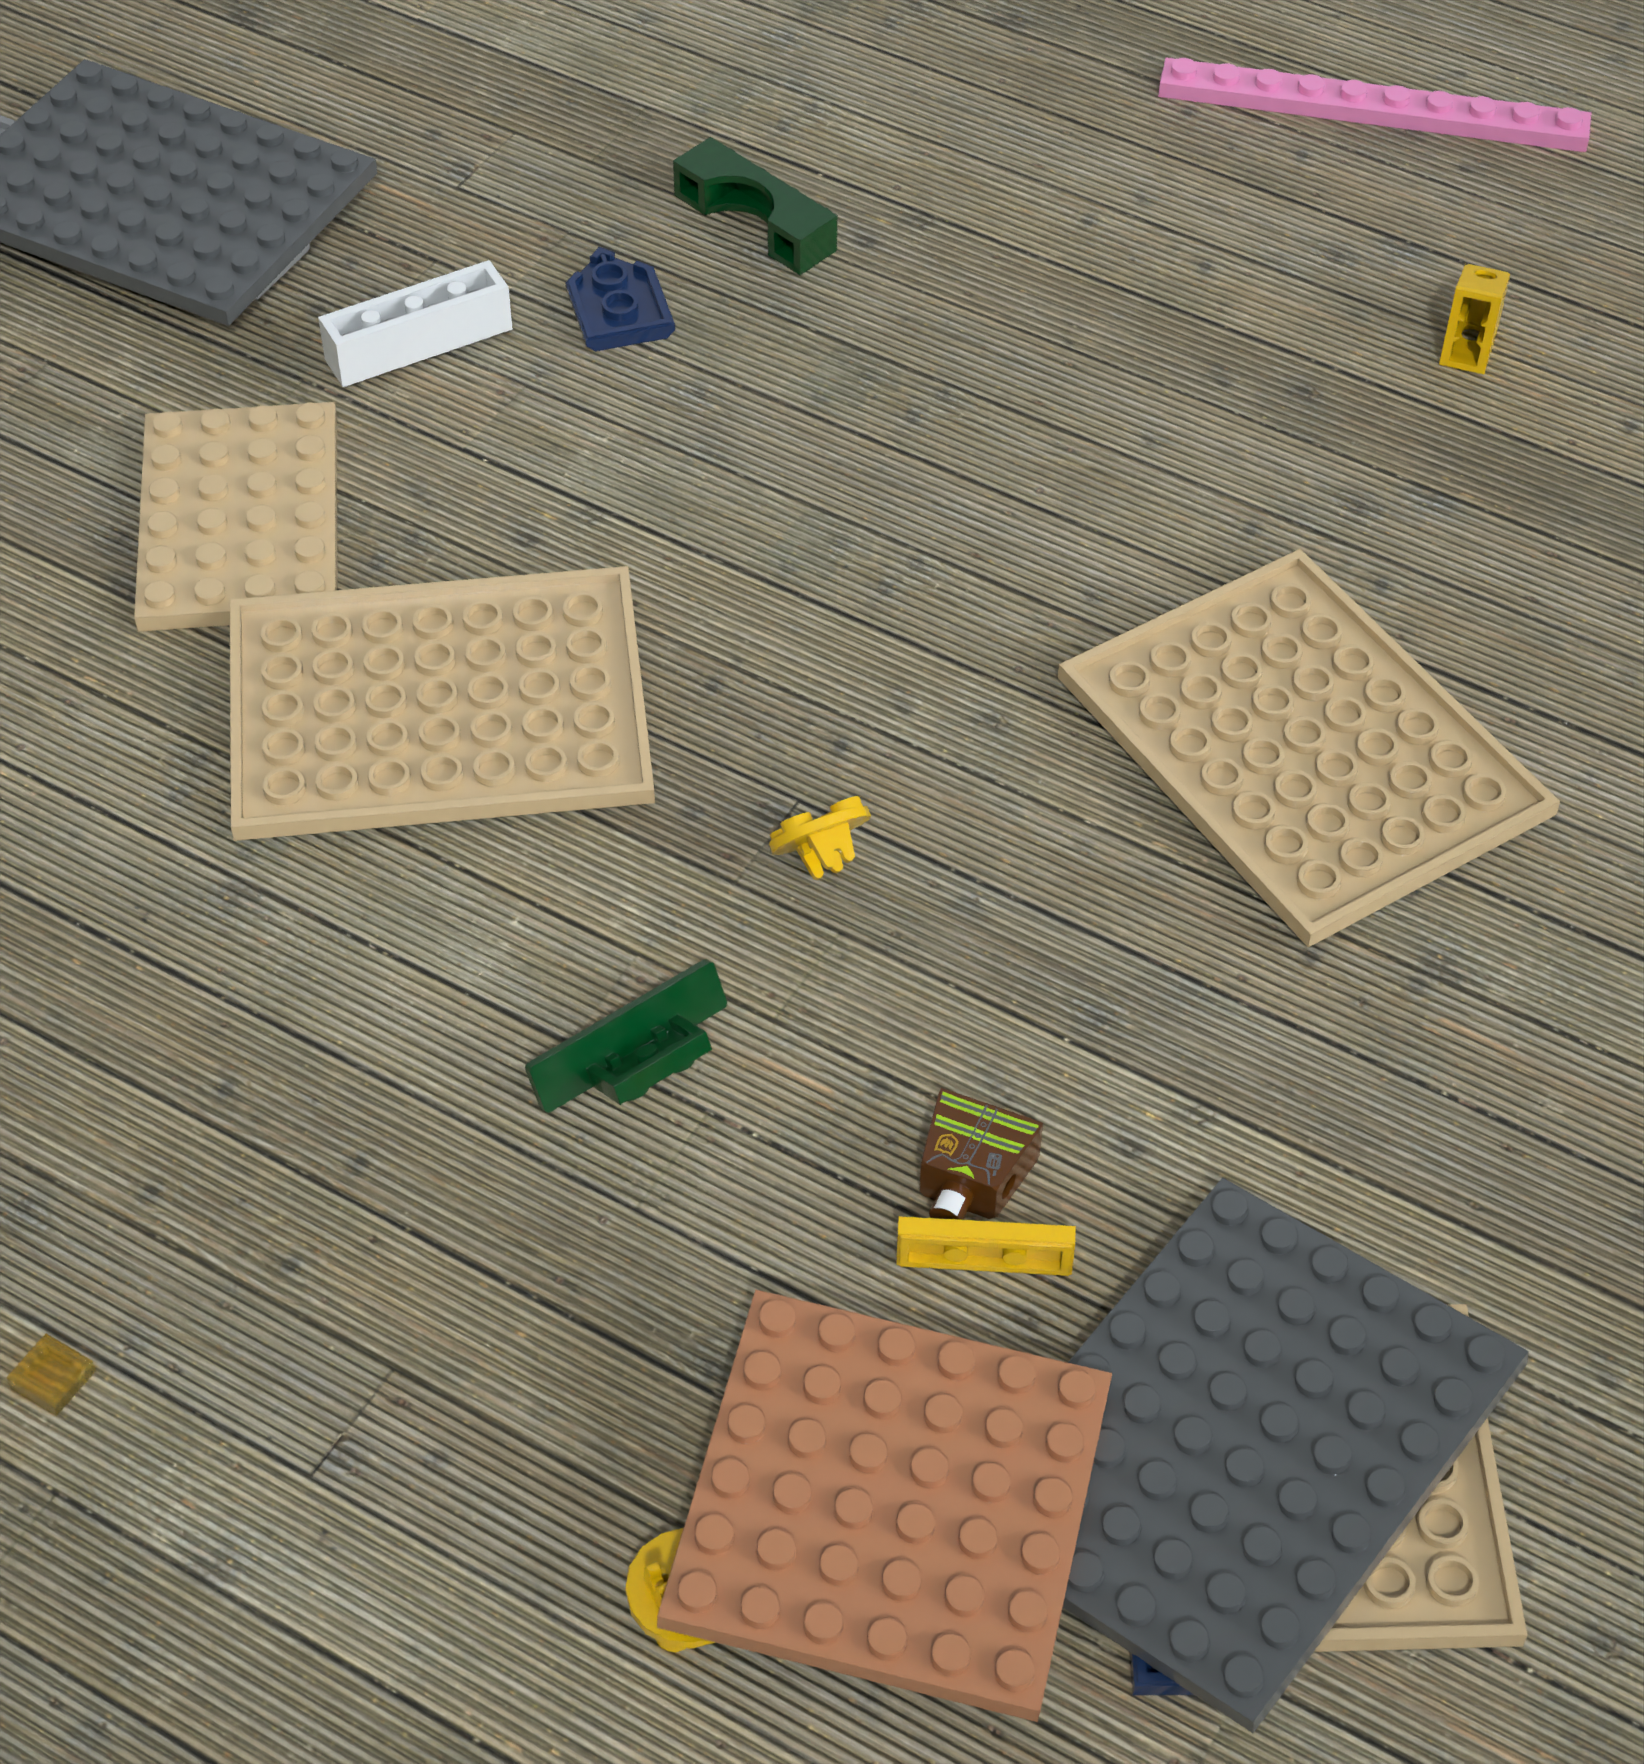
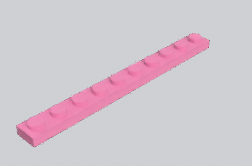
M1165 58L1158 96L1585 153L1588 146L1591 112L1579 111L1570 107L1539 106L1530 102L1516 103L1493 100L1485 96L1469 97L1449 94L1444 91L1431 92L1407 89L1399 85L1384 86L1363 83L1359 80L1345 81L1322 78L1313 74L1298 75L1278 72L1273 69L1259 70L1236 67L1228 63L1197 62L1188 58Z

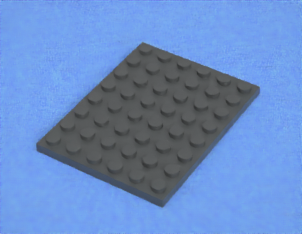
M84 59L0 135V242L229 326L377 174L376 159Z
M1222 1177L1068 1362L1110 1372L1112 1377L1063 1608L1124 1649L1138 1656L1147 1664L1251 1733H1254L1525 1368L1528 1362L1529 1351Z

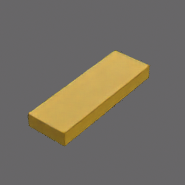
M899 1216L896 1265L899 1267L1069 1276L1072 1275L1076 1226Z

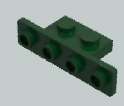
M703 959L525 1065V1071L539 1107L545 1112L550 1113L592 1087L621 1105L626 1101L642 1097L651 1086L673 1073H679L688 1069L696 1059L711 1051L712 1047L706 1031L696 1025L727 1006V999L714 963Z

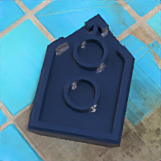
M599 246L590 256L589 264L581 272H575L565 282L585 345L595 352L667 339L675 331L673 317L653 266L637 260L634 264L615 258V252Z

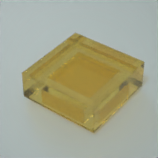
M46 1333L6 1378L11 1389L57 1416L96 1370L92 1360Z

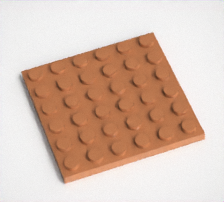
M755 1289L658 1612L657 1628L1038 1722L1112 1373Z

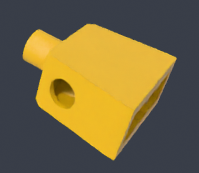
M1472 264L1464 266L1455 289L1439 365L1485 374L1509 284L1510 274L1508 272ZM1466 329H1474L1479 331L1477 340L1473 341L1464 338L1462 332Z

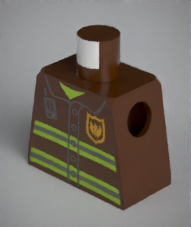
M941 1088L937 1097L920 1169L919 1191L925 1197L935 1200L929 1211L930 1218L964 1220L967 1212L987 1219L998 1217L1040 1156L1043 1122Z

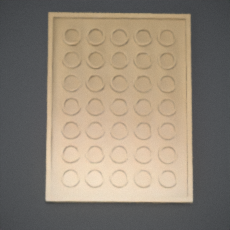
M1301 549L1059 664L1058 679L1307 947L1322 941L1557 815L1560 801Z
M622 566L230 599L231 831L233 840L655 803L629 567Z

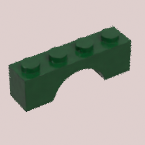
M709 137L673 160L675 197L704 215L722 211H739L761 218L768 224V256L798 275H802L837 251L838 215L714 138Z

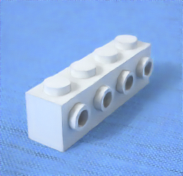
M490 260L318 317L325 361L342 387L512 330L509 287Z

